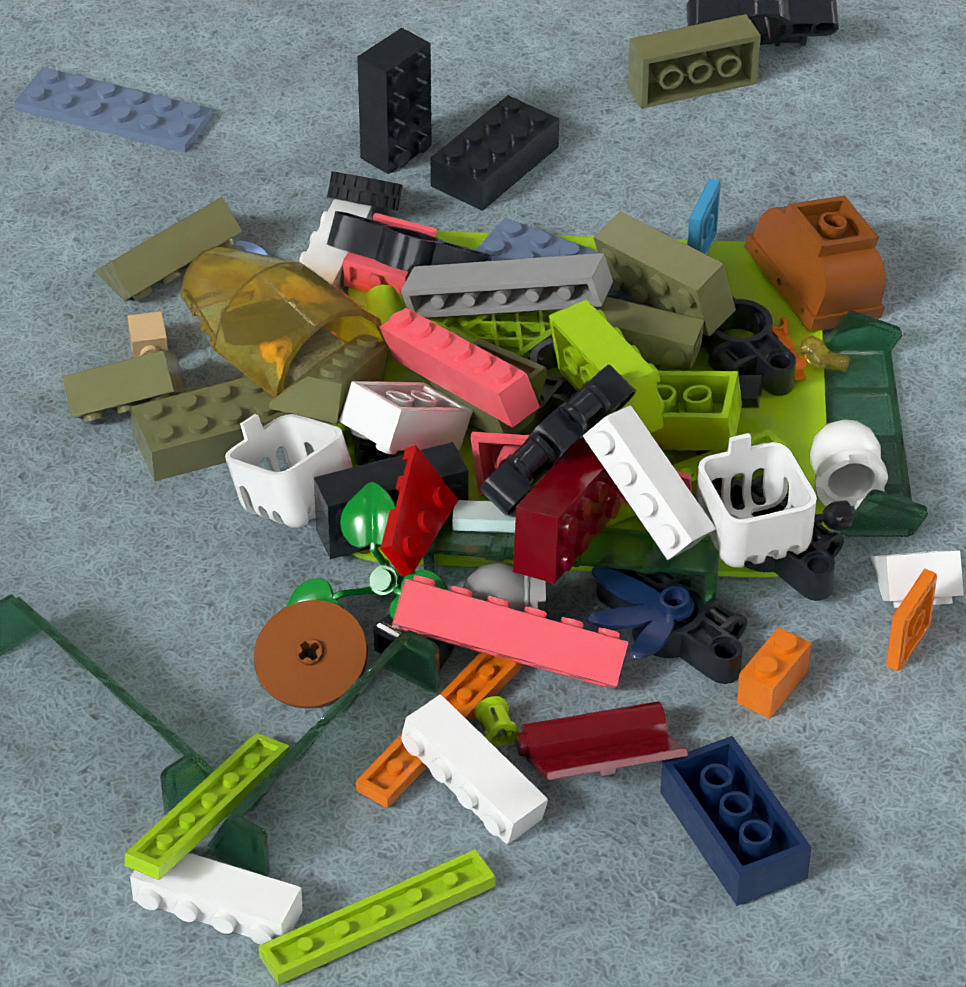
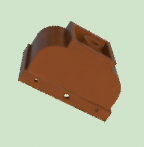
M845 195L790 203L788 206L770 208L763 213L755 232L748 234L744 247L809 332L868 323L882 317L885 307L881 302L886 286V275L882 259L875 248L879 237Z

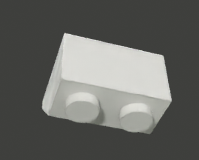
M960 550L871 556L883 601H893L894 608L900 606L924 568L937 573L933 605L953 603L952 596L964 595Z

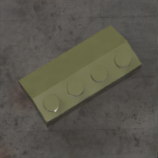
M220 197L95 270V273L123 300L133 296L135 301H138L153 292L151 285L161 280L163 285L181 276L178 269L184 265L189 264L192 269L208 260L209 258L206 253L216 247L218 252H221L235 244L236 241L233 237L242 232L223 197Z
M372 335L355 336L315 364L271 400L269 409L338 424L352 381L384 382L388 353L387 344L379 342Z

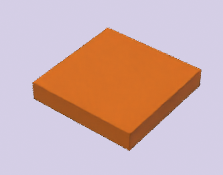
M924 568L894 613L886 667L896 671L901 670L929 628L937 573Z

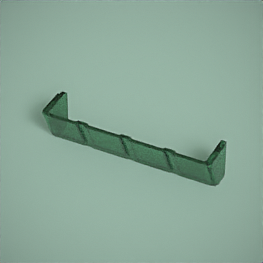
M849 311L847 314H844L823 343L827 421L832 423L847 419L858 421L871 428L881 445V459L886 466L888 480L884 486L885 492L878 489L871 490L856 510L854 506H850L852 511L851 528L840 532L841 535L848 537H909L916 532L927 518L928 511L926 506L913 502L911 497L891 354L892 349L902 337V330L896 325L857 311Z
M450 514L423 556L424 570H429L436 574L438 573L440 554L481 557L492 561L513 560L515 533L452 530L453 515ZM604 527L602 534L593 539L587 551L579 555L572 567L590 566L635 570L637 573L654 574L655 572L705 576V603L709 599L716 597L719 550L714 547L711 536L707 535L692 548L667 560L648 531Z
M12 594L1 599L0 656L37 633L45 632L82 669L88 670L129 711L133 710L178 754L182 753L184 755L161 772L164 815L168 814L214 771L198 753L164 723L158 720L114 679L109 677L64 635H61L19 596L15 598Z
M408 630L405 634L401 633L368 667L362 677H359L320 718L317 724L279 761L269 775L265 776L228 815L207 845L210 847L209 853L234 867L268 876L270 874L267 833L262 827L245 819L244 816L249 811L253 812L265 800L283 774L296 761L300 762L311 751L332 722L341 713H347L382 669L388 670L435 694L440 688L439 647L430 639L414 631Z

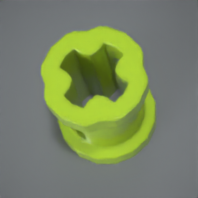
M501 696L488 697L477 704L475 708L476 719L485 728L484 737L494 747L513 743L516 739V733H519L517 725L509 718V705L505 698ZM491 708H494L495 715H492ZM501 729L503 735L499 736L497 730Z

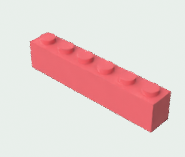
M405 308L393 314L390 320L380 326L393 360L513 428L540 408L527 373L414 311Z
M414 575L413 581L405 579L391 625L393 628L610 689L617 687L628 642L620 640L621 634L616 631L598 628V632L595 633L583 629L584 623L565 617L561 618V622L546 619L547 613L542 610L525 607L524 612L509 608V601L488 596L487 602L472 598L473 592L468 589L451 586L450 591L435 587L436 581L422 576Z

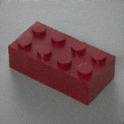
M578 440L516 506L513 572L555 584L565 571H570L579 555L587 551L593 539L602 534L607 523L617 517L620 509L617 485L586 441Z

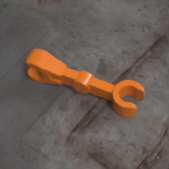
M781 317L780 326H772V334L796 357L795 381L804 380L806 375L803 369L807 368V361L804 356L799 357L794 348V342L788 336V320L785 317Z

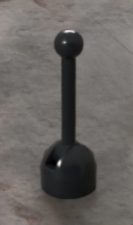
M847 500L831 502L825 507L822 514H815L814 522L823 521L824 525L831 530H849L852 525V511Z

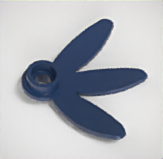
M601 565L595 566L591 570L595 579L608 591L621 599L637 605L591 613L586 619L589 624L607 629H632L649 624L640 633L632 646L630 656L634 659H643L658 652L668 641L674 628V622L688 618L694 611V600L683 587L671 586L660 593L649 585L617 570Z

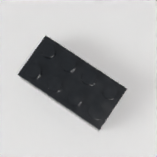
M400 28L357 56L360 159L387 174H390L399 167H404L410 159L419 153L426 152L432 145L431 43L404 28Z
M507 95L430 158L431 187L483 211L559 147V118Z
M454 442L421 450L457 499L469 501V470ZM404 454L314 477L316 531L330 559L370 549V545L359 548L351 545L346 540L341 530L342 512L347 503L366 484L371 482L382 486L390 494L395 504H397L399 491L395 488L398 477L404 475L407 464L403 460ZM453 510L440 530L452 528Z

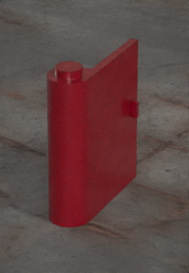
M660 701L522 724L521 732L516 733V746L519 756L526 755L528 762L547 780L599 771L600 776L616 773V768L688 756L687 748L668 735L665 712Z

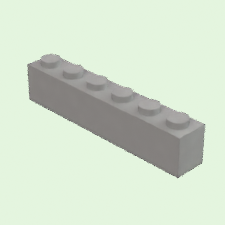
M604 253L416 266L411 271L401 289V293L407 308L425 318L565 309L585 299L593 307L602 306L613 283V279Z

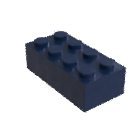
M733 736L689 751L688 756L662 761L661 795L736 906L808 879L812 847Z

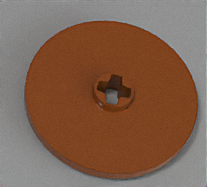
M321 600L298 602L277 612L262 628L254 648L255 671L260 683L268 694L286 705L306 709L323 708L338 702L348 695L360 681L368 658L367 640L355 617L341 606ZM310 648L313 652L316 651L318 657L313 661L308 657L306 658L305 650Z

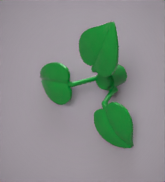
M371 482L366 484L347 503L341 515V530L346 540L351 545L359 548L370 545L371 553L380 563V566L375 568L370 575V585L364 588L341 590L333 594L332 587L327 580L322 578L310 579L295 589L287 606L302 601L321 600L344 608L337 601L338 599L364 594L373 595L376 593L385 597L395 598L389 610L393 619L405 579L413 581L414 575L422 576L436 581L435 587L449 590L441 577L429 570H417L413 574L401 576L397 569L390 567L389 560L383 557L377 548V544H382L389 512L391 509L396 508V504L382 486Z

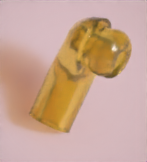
M808 336L800 342V352L814 367L842 372L847 370L849 365L848 355L831 352L819 338L814 336Z

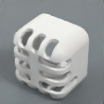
M254 414L240 423L244 440L232 447L225 455L240 503L251 514L271 519L276 523L285 524L292 528L306 526L309 520L316 518L314 477L353 467L342 430L336 426L294 414L280 416L263 427L259 416ZM309 444H311V446L314 449L313 453H311ZM279 447L283 448L289 469L280 472L275 455ZM263 458H267L271 471L260 468V462Z
M748 433L730 437L728 452L710 455L700 461L696 500L716 528L709 535H711L714 547L719 550L720 558L727 565L742 568L745 561L760 564L765 561L766 556L781 559L786 556L787 551H792L798 555L807 550L813 536L817 497L793 454L786 446L775 442L751 446V436ZM759 468L764 469L762 485L766 502L763 505H756L751 497L752 474ZM738 473H743L742 496L745 508L742 510L734 509L730 500L731 479ZM716 478H722L721 499L712 484V481ZM789 483L788 503L783 511L757 517L752 516L753 512L769 509L781 503L786 497Z

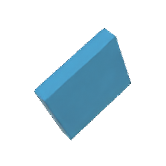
M711 178L708 179L689 217L687 243L688 246L706 255L717 234L721 192L720 181Z

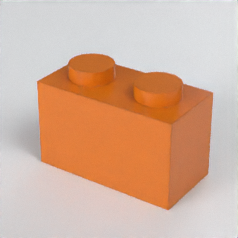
M778 627L739 673L737 703L770 719L808 673L812 642Z

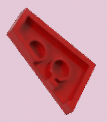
M417 445L405 448L403 460L407 464L404 475L399 476L395 489L399 491L396 508L391 509L389 512L380 548L401 576L414 573L458 502L457 497Z

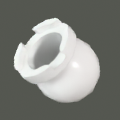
M843 419L826 424L814 436L810 452V464L815 472L817 496L824 505L827 506L831 502L847 500L850 506H854L855 511H859L874 505L884 496V486L888 480V473L881 459V445L871 428L858 421Z

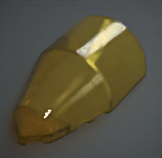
M212 247L200 253L185 272L181 296L192 315L198 316L200 319L202 332L209 334L211 338L210 345L213 350L274 398L283 391L286 375L293 358L303 343L322 326L344 343L358 335H372L379 342L386 343L380 330L382 325L380 318L318 272L300 262L229 247Z

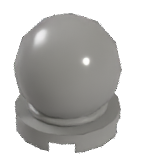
M499 562L482 565L467 578L463 588L473 592L472 598L487 602L488 596L509 601V608L524 612L525 607L544 611L546 581L513 572V565Z

